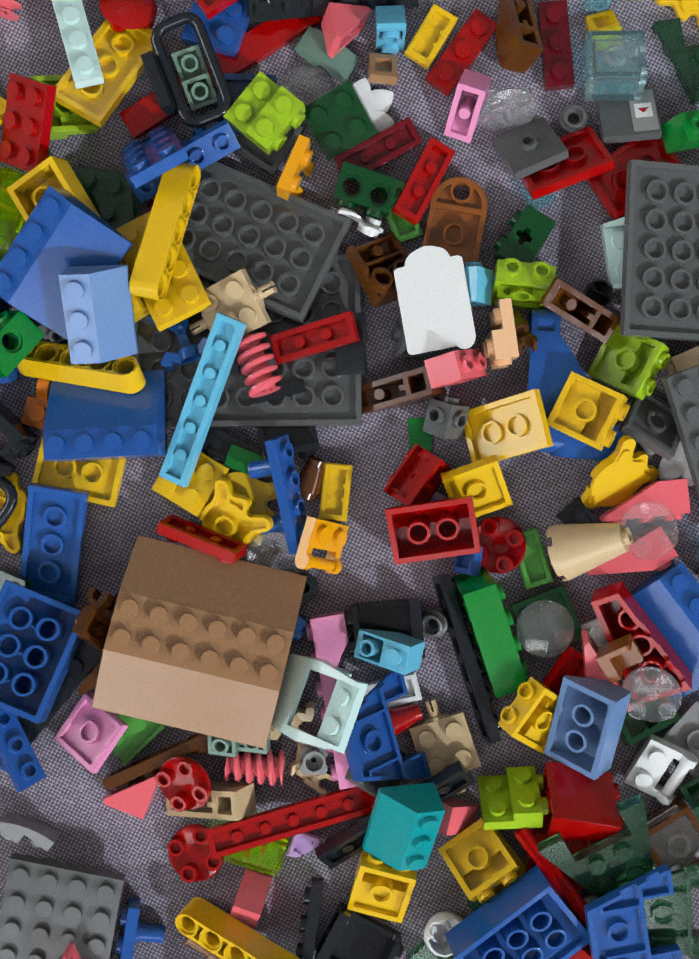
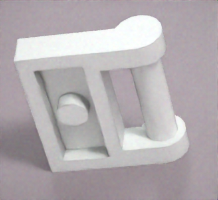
M651 734L626 771L624 783L656 797L664 805H670L675 798L674 793L688 771L695 768L699 760L693 753ZM674 758L679 761V764L664 787L657 784Z

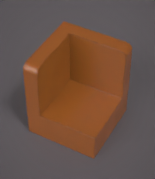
M631 634L600 646L596 656V660L610 684L621 680L623 669L642 662L644 658Z

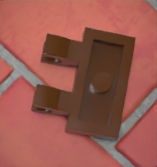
M91 587L87 595L90 606L84 605L81 613L75 620V625L71 632L96 650L103 652L114 609L111 611L115 597L105 591L103 597L98 600L101 592Z

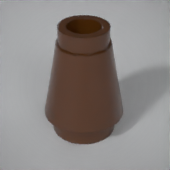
M309 456L308 461L299 474V487L302 498L315 500L316 496L320 495L325 465L323 459Z

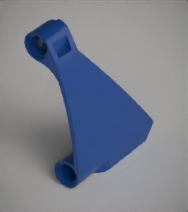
M531 308L528 318L529 332L537 337L538 349L533 351L530 347L527 391L533 389L540 390L546 418L548 419L571 371L583 377H588L560 334L561 317L549 309ZM616 423L613 431L616 432L613 443L609 448L604 446L602 451H599L549 426L553 446L537 450V452H549L550 455L565 458L604 460L612 454L619 439L624 435L620 432V428Z

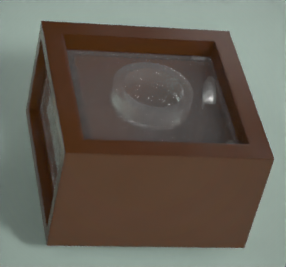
M680 797L675 798L670 805H664L631 826L655 866L659 867L664 864L669 866L673 884L699 869V822L690 807Z

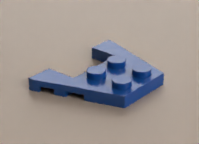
M390 671L363 698L345 749L353 781L431 777L424 751H417L403 759L400 754L387 707L388 702L408 694L404 676L400 673Z
M667 864L661 865L584 905L592 959H682V952L678 943L650 948L644 900L674 894L671 869Z

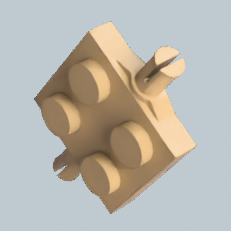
M240 269L206 288L205 290L212 306L201 311L202 319L189 325L190 330L195 329L192 331V334L196 336L207 329L211 331L217 312L247 323L243 336L272 322L265 309L264 298L277 292V287L271 288L275 283L269 281L258 288L252 283L246 270Z
M431 698V704L429 699L424 701L429 717L422 723L410 726L409 731L416 752H425L431 777L444 770L446 766L460 761L468 770L480 767L481 762L464 711L440 714L436 698Z

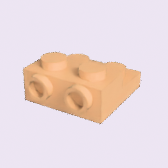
M511 298L499 299L492 307V312L488 313L490 329L495 330H492L485 337V342H481V350L485 358L488 359L491 370L508 368L509 365H512V361L519 357Z

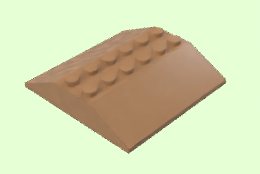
M138 535L118 593L105 641L92 708L265 749L307 576L238 560L234 564L223 563L217 560V557L193 548Z

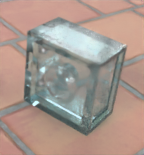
M586 31L581 56L583 101L642 100L648 76L645 31Z

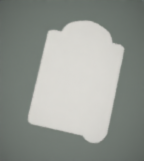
M423 246L415 250L407 257L404 267L394 270L407 352L410 355L456 346L460 349L470 348L475 342L476 333L463 258L459 255L450 257L445 249L436 246Z

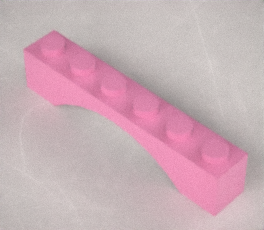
M344 610L311 616L310 624H306L308 641H314L315 652H310L311 657L329 660L338 667L341 655L349 642ZM319 673L320 680H315L318 697L324 698L325 708H320L323 721L336 679ZM327 749L328 754L333 753L335 764H330L333 782L338 781L340 790L357 787L345 779L349 768L345 752L342 754Z

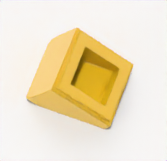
M612 9L585 17L587 31L594 51L620 44L622 26Z

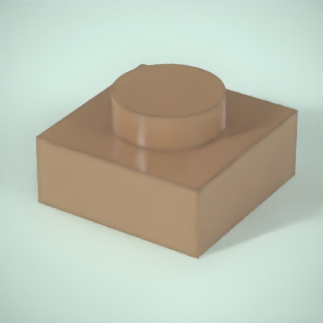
M369 52L367 59L368 82L396 85L398 80L397 55Z

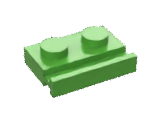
M119 714L118 716L129 726L112 752L126 765L166 725Z

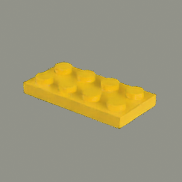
M105 19L92 37L104 83L76 89L69 67L56 85L55 102L102 128L145 69L140 55L149 51L154 54L150 40L151 29H126L123 32H117L110 28V22Z
M151 211L116 228L119 233L133 243L124 257L131 273ZM183 242L181 243L165 298L162 301L143 298L160 332L212 306L211 300Z

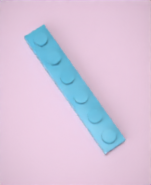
M217 312L159 474L160 477L181 487L189 486L247 323Z

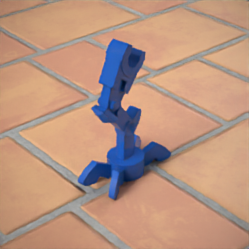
M149 317L150 323L155 325L152 317ZM187 318L181 324L177 323L168 328L177 334L181 349L177 351V354L166 352L163 356L161 365L166 367L167 372L173 371L175 365L182 366L201 359L208 338L203 337L199 344L191 345L187 335L189 330Z

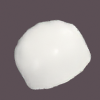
M448 911L438 912L432 916L424 929V942L427 948L436 956L446 958L453 955L444 934L463 919L459 915Z

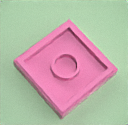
M85 692L54 739L88 771L97 773L129 725L115 713L92 708L94 695L91 692Z

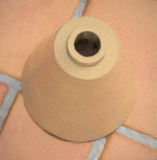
M622 523L555 524L549 526L546 533V538L552 537V546L547 547L551 564L558 577L564 576L562 579L564 582L572 580L628 552L629 545L633 544L630 529L628 527L625 528Z

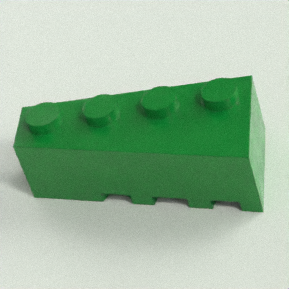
M482 567L480 569V576L468 574L454 576L453 579L463 597L461 602L468 620L472 624L470 628L476 645L480 648L479 655L495 697L498 698L516 692L520 684L527 682L526 676H529L530 672L525 659L520 660L518 654L522 647L517 634L512 635L510 626L514 625V621L509 608L504 609L501 600L506 599L501 583H495L488 570Z

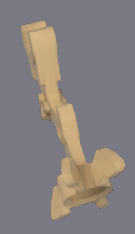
M313 700L306 703V708L296 710L291 726L300 729L299 725L303 721H312L315 711ZM271 726L270 740H278L281 732ZM295 741L298 747L296 758L290 764L291 776L296 773L303 779V783L320 794H326L327 787L321 785L319 781L323 778L332 781L331 772L327 770L323 775H305L301 773V748L304 746L315 747Z

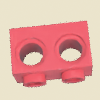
M480 348L451 351L424 360L431 389L458 385L487 376V361Z

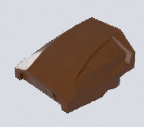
M392 231L388 232L382 238L356 247L353 245L348 246L346 250L348 260L352 264L359 282L370 299V305L378 308L398 300L394 270L405 266L408 254Z

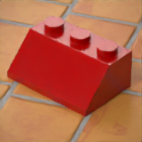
M472 495L385 508L395 565L481 553L478 523Z

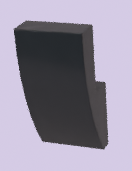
M354 312L360 341L335 348L337 375L366 374L368 372L365 345L368 341L366 312Z

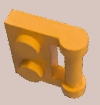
M307 516L295 556L297 568L304 570L315 568L325 570L328 574H338L342 569L340 556L343 546L347 541L349 526ZM313 548L327 550L325 559L314 557L312 555Z

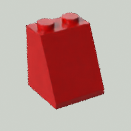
M546 762L542 775L544 789L540 793L541 797H547L548 815H544L547 841L617 839L620 830L624 828V815L622 810H618L619 786L617 783H613L612 772H605L596 780H593L565 764Z

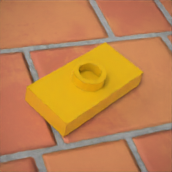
M433 4L405 50L404 56L429 70L455 27L458 17Z
M325 462L319 519L347 522L353 465Z

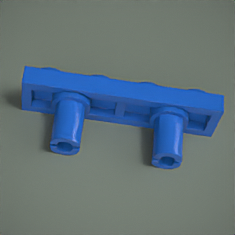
M226 119L208 129L205 127L194 129L193 137L181 143L189 157L185 163L199 165L200 170L241 148ZM128 173L125 174L127 182L140 203L156 195L162 175L136 189Z
M288 434L265 441L268 459L250 462L248 464V473L252 479L272 476L280 515L270 516L274 522L273 528L263 533L284 532L289 554H296L306 522V504L301 497L300 477L295 469L293 459L294 449L289 441Z
M0 708V769L8 772L16 791L21 792L47 776L17 716Z
M129 897L128 907H122L119 925H124L123 935L117 936L115 953L120 954L119 959H132L134 944H137L138 941L164 942L166 925L140 923V898Z

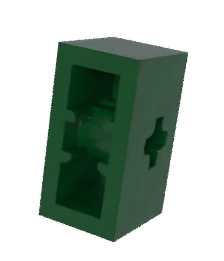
M528 204L523 212L517 209L509 222V225L513 227L508 236L502 233L493 247L498 251L493 259L515 258L520 262L532 263L557 222ZM522 234H524L527 237L525 239V242L521 245L520 243H518L519 237Z

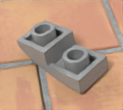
M6 814L0 819V834L3 838L18 844L24 836H27L33 846L38 849H44L47 852L61 835L52 827L26 816Z

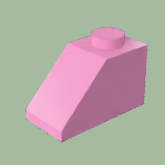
M468 69L464 70L457 85L443 135L471 143L492 77Z

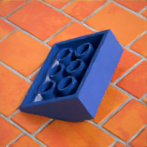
M48 186L0 262V297L8 304L68 340L58 275L71 266L120 265L133 243L67 190Z
M165 370L142 371L146 381L145 386L134 394L51 381L43 427L44 460L70 462L166 456L168 448Z
M671 560L673 562L671 566L662 571L655 572L630 591V593L693 674L691 690L670 695L672 700L676 701L699 689V583L683 562Z
M5 580L0 591V708L40 724L46 721L81 642V638L71 631L82 609L9 580Z
M537 864L444 934L455 959H569L589 944L587 929Z

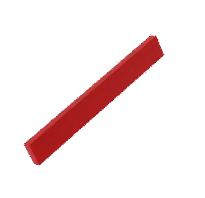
M323 16L264 21L245 33L237 58L216 53L223 73L242 74L302 36L309 26L314 28L321 24ZM204 59L214 90H216L217 87L213 80L212 74L210 72L206 59ZM177 76L176 79L179 84L180 90L182 92L187 107H189L190 105L186 97L184 88L182 86L180 77ZM155 92L150 93L119 113L135 140L172 118L161 109Z

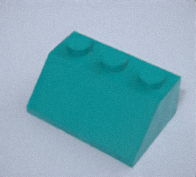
M423 783L379 788L363 840V850L398 871H416L426 868L445 813V808L435 784Z

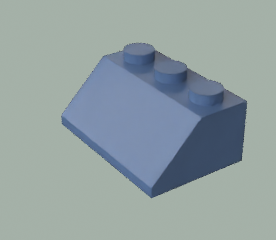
M128 265L71 266L62 271L58 277L71 364L104 363L137 354L138 345L132 295L129 289Z
M564 676L544 754L596 780L611 769L632 692L614 683L610 684L609 681L604 679Z

